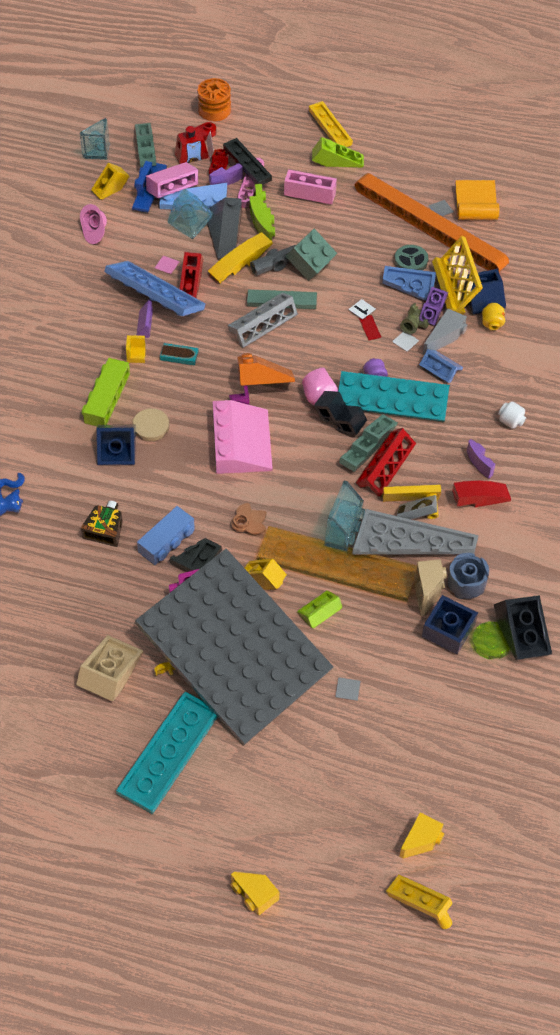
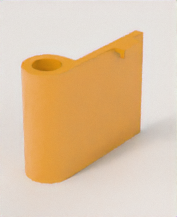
M495 180L455 181L458 220L499 219V203L496 202Z

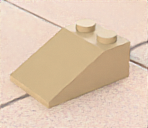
M107 635L80 666L76 685L105 699L114 701L140 660L143 650Z

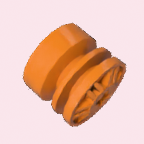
M218 78L202 81L197 89L199 115L208 121L216 122L226 119L231 113L230 85Z

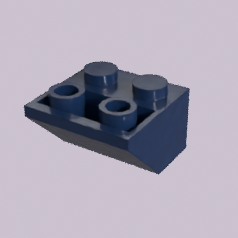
M498 269L478 272L483 289L468 303L472 314L482 313L483 309L490 303H498L503 308H506L503 280ZM468 281L465 282V286L463 289L464 291L466 290ZM474 282L471 291L476 287Z

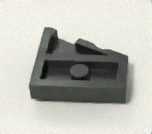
M204 538L198 541L196 545L184 549L182 554L176 557L175 555L171 556L170 563L187 572L200 569L222 551V546Z

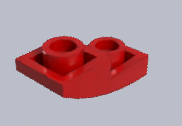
M224 149L214 150L209 174L221 167L225 170L228 169L230 156Z

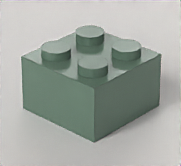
M314 228L286 257L309 281L333 259L337 252Z

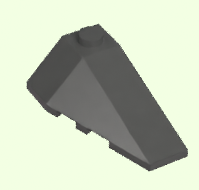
M225 197L209 208L207 224L218 260L237 247L242 216V199Z

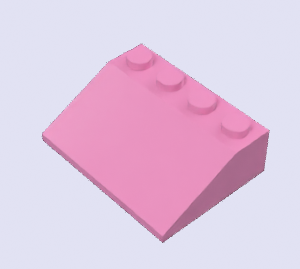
M232 400L213 401L216 473L272 471L268 410Z

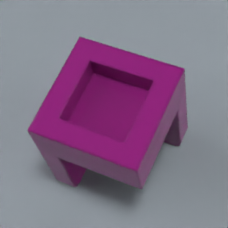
M243 385L244 393L229 395V400L249 405L247 385Z

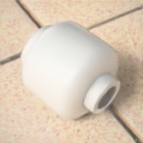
M513 401L505 402L498 413L500 422L512 429L516 428L517 425L521 427L527 418L524 416L525 409Z

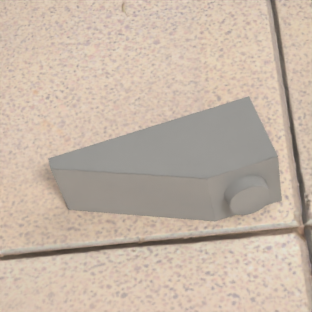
M447 309L425 341L423 355H425L427 349L438 350L456 341L461 334H464L468 326L466 324L467 316Z

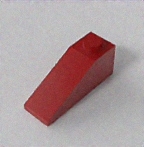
M184 252L180 290L197 298L204 259L200 253Z

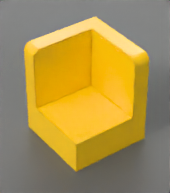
M127 335V362L145 363V336Z

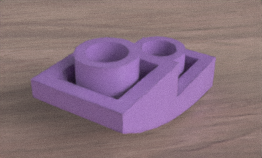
M237 163L228 170L221 167L209 174L210 185L221 183L230 185L243 179V166Z
M431 287L419 316L420 321L428 319L430 324L436 325L449 292Z
M470 439L467 447L468 457L478 471L489 479L494 474L495 463L490 458L484 456L485 448L481 444Z

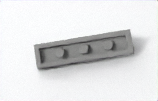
M283 292L229 324V331L237 335L240 346L244 348L298 315L293 297ZM290 306L291 312L283 315L285 308ZM274 314H278L276 321L270 323L271 317ZM263 322L264 325L262 330L257 332L256 329L258 324ZM246 331H251L249 337L244 340L242 334Z

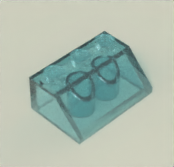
M343 481L328 517L324 546L346 552L349 545L354 543L356 536L354 532L359 531L361 523L359 520H363L366 510L363 508L364 500L348 481Z

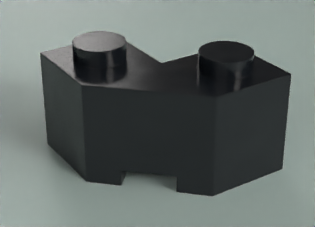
M324 391L314 405L320 418L326 423L330 421L338 427L336 430L342 434L357 435L367 422L362 408L346 405L340 392Z

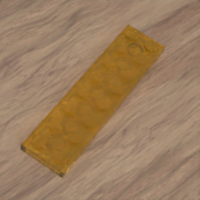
M268 526L257 555V560L273 558L281 568L405 602L408 601L417 566L376 554L352 555L353 548Z

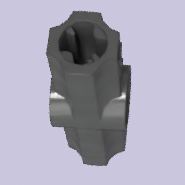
M296 245L280 251L278 249H271L267 252L266 256L251 261L250 267L253 274L259 275L272 269L275 271L283 270L288 263H291L286 255Z

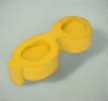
M169 662L161 663L154 668L156 676L165 673L167 670L170 675H173V670H175Z

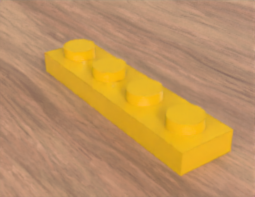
M323 101L309 106V112L331 141L345 147L353 144L351 137Z

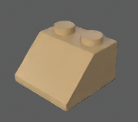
M441 559L417 562L414 586L420 616L426 615L440 598L442 589L445 588L444 579L447 578L446 568L442 567Z

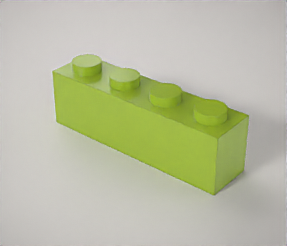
M108 358L106 364L102 365L101 375L96 378L94 390L90 391L88 402L82 408L85 424L93 426L108 424L129 378V362Z

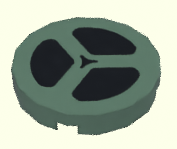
M405 245L400 247L395 253V265L398 268L423 271L427 267L428 253L420 246Z

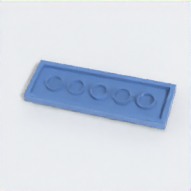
M129 261L105 266L104 272L111 275V278L123 282L125 286L136 289V292L148 296L152 301L161 303L163 307L175 311L179 316H185L205 309L206 303Z

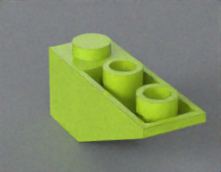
M323 137L320 138L312 149V161L325 167L363 168L364 166L363 154Z

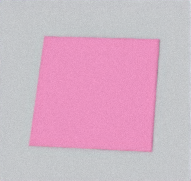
M163 256L155 268L172 274L180 261Z

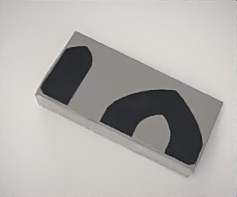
M436 495L400 504L397 516L414 519L437 513Z

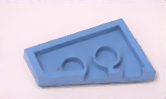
M385 266L382 284L426 301L431 287H434L436 272Z

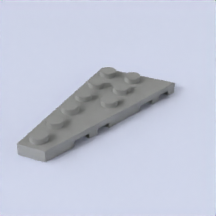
M366 509L352 555L474 554L479 535Z

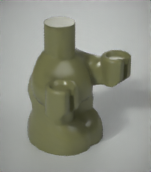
M413 303L408 310V315L401 322L400 327L403 332L413 334L417 331L418 327L427 328L430 322H428V319H424L423 322L420 321L421 310L418 309L416 303Z

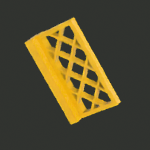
M461 236L441 258L435 257L432 263L441 290L449 292L445 301L447 309L463 315L466 312L464 307L483 287L466 237ZM462 245L461 252L458 253L459 247ZM457 256H459L458 263L455 265ZM466 256L465 265L462 266V265H463V261H464V257ZM461 268H464L461 278H459ZM470 269L471 272L469 278H467V274ZM468 281L466 290L464 291L463 289L465 286V282ZM474 282L476 287L471 291Z

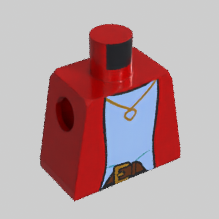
M193 126L186 127V132L177 135L175 156L179 164L209 158L205 140L200 130H195Z

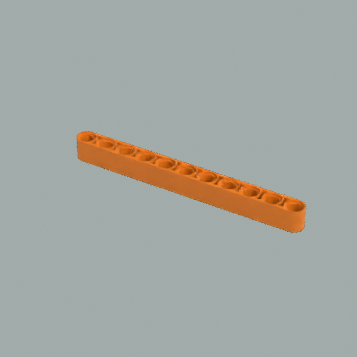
M366 173L355 182L354 186L358 193L449 248L461 236L466 237L474 263L487 271L498 269L500 273L509 264V258L503 252L372 174ZM462 245L459 247L458 253L461 252Z

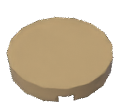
M145 409L136 414L133 419V424H136V436L141 437L142 440H160L169 431V419L161 410Z

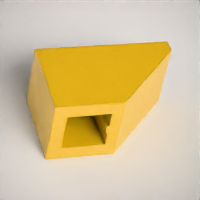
M233 872L231 874L230 885L237 895L241 894L245 899L244 903L251 912L255 911L258 916L279 900L280 892L266 875Z

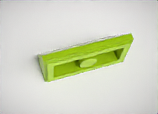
M327 590L299 609L297 613L311 628H315L341 610L342 604L339 596Z

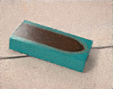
M164 343L160 360L195 365L199 348Z

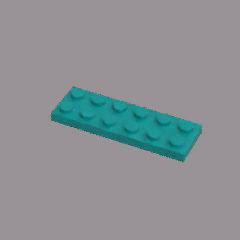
M341 371L338 392H340L346 405L359 406L365 412L445 422L450 385Z
M187 692L182 694L116 790L117 795L151 814L155 812L218 718L204 701Z

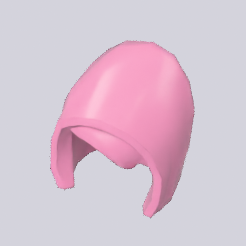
M324 367L308 373L302 380L306 399L313 406L324 391L338 392L337 386Z

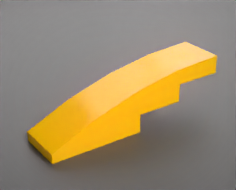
M261 232L234 248L212 266L208 272L221 284L231 273L236 275L246 264L250 266V262L258 259L273 242Z

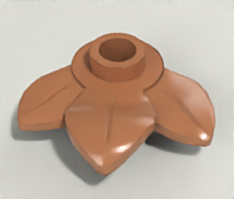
M249 503L242 504L237 508V514L231 521L232 528L238 532L246 531L250 534H261L266 531V527L262 523L265 521L267 512L251 510Z

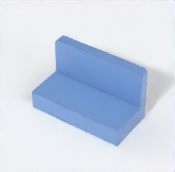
M427 349L419 364L448 383H451L457 370L463 369L461 365L443 354Z

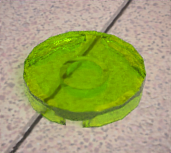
M488 621L480 624L475 629L472 636L473 647L480 656L486 659H500L509 653L510 648L497 622Z

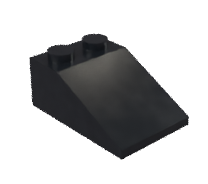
M540 595L508 599L494 604L497 624L515 660L552 655Z

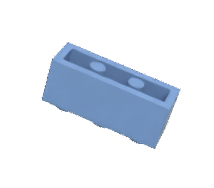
M176 506L137 541L138 553L154 565L159 561H163L173 548L176 549L185 537H189L194 532V518Z

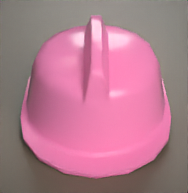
M88 204L80 212V222L85 240L90 244H97L104 235L107 219L105 214L96 205Z

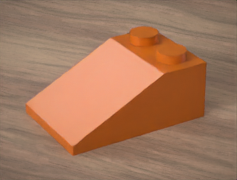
M243 353L241 356H237L238 376L241 386L295 382V377L290 369L252 355V353Z

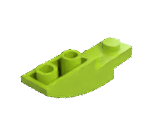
M255 184V196H249L252 222L258 233L262 232L272 241V237H275V227H272L274 225V214H271L270 208H267V204L263 203V201H266V191H262V184Z

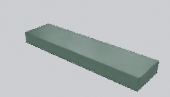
M248 289L247 306L259 307L283 292L293 297L297 309H316L317 292Z

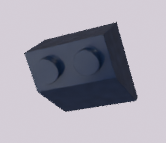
M136 424L98 425L96 428L97 465H134L136 455Z

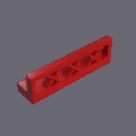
M404 428L393 430L389 433L356 481L360 488L369 486L377 496L383 494L384 487L389 485L416 445V442ZM403 439L409 444L406 449H403L402 446ZM394 452H398L399 460L397 462H394ZM385 465H389L390 473L388 475H385ZM376 478H380V488H378L374 483Z

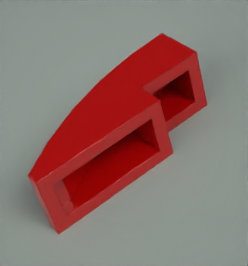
M480 480L453 483L452 493L457 507L474 504L476 508L511 501L507 485L504 483Z

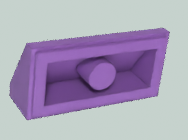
M148 300L139 311L136 335L145 336V338L150 337L153 315L151 300Z

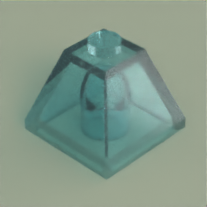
M184 189L173 202L168 223L191 239H194L214 216V213L196 195Z

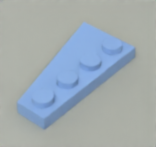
M227 183L187 188L160 197V209L209 210L211 206L227 197Z

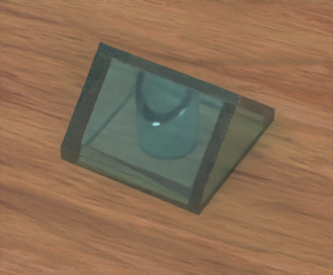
M106 118L80 132L82 156L84 159H108L110 139Z

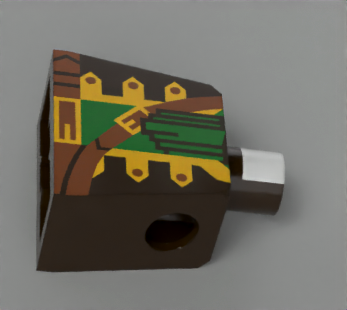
M108 501L106 507L95 506L81 526L82 538L118 547L123 523L122 512L117 510L118 503Z

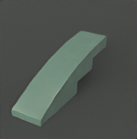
M151 123L135 124L140 167L144 166L145 161L152 162V166H156Z
M382 414L363 430L362 436L354 441L351 449L340 457L339 463L355 472L382 445L389 433L396 428L398 422Z

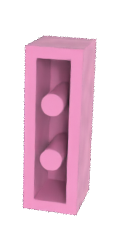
M187 162L146 176V191L157 198L198 184V169Z
M288 170L284 181V195L332 204L336 194L337 179Z

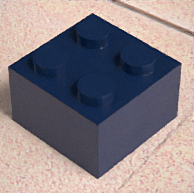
M442 595L423 626L422 637L458 655L476 624L478 612Z

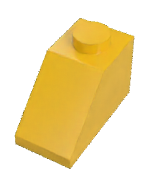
M107 163L91 190L99 199L103 200L122 190L130 176L121 167Z
M273 558L249 561L244 567L264 590L278 589L283 584V580L287 575Z
M420 812L401 847L399 857L404 859L432 851L435 844L440 845L445 835L442 832L444 824Z

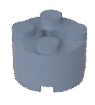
M473 553L457 555L449 568L447 578L449 589L458 599L478 597L485 591L489 576V566L482 557L480 559Z

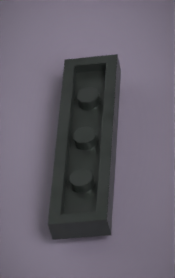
M238 138L223 144V149L236 163L243 166V171L255 184L264 185L272 181V175Z

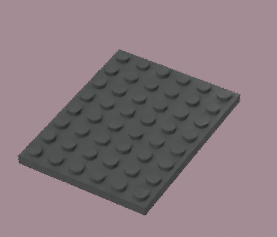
M224 549L134 622L243 746L334 667L227 549Z

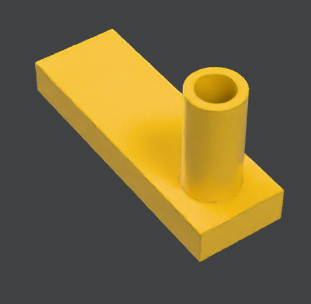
M441 485L384 487L382 494L383 502L415 501L436 495V499L439 500ZM438 505L437 513L429 514L427 518L436 519L439 517Z
M398 874L386 890L388 896L436 918L442 929L450 928L452 919L447 910L452 905L451 899Z

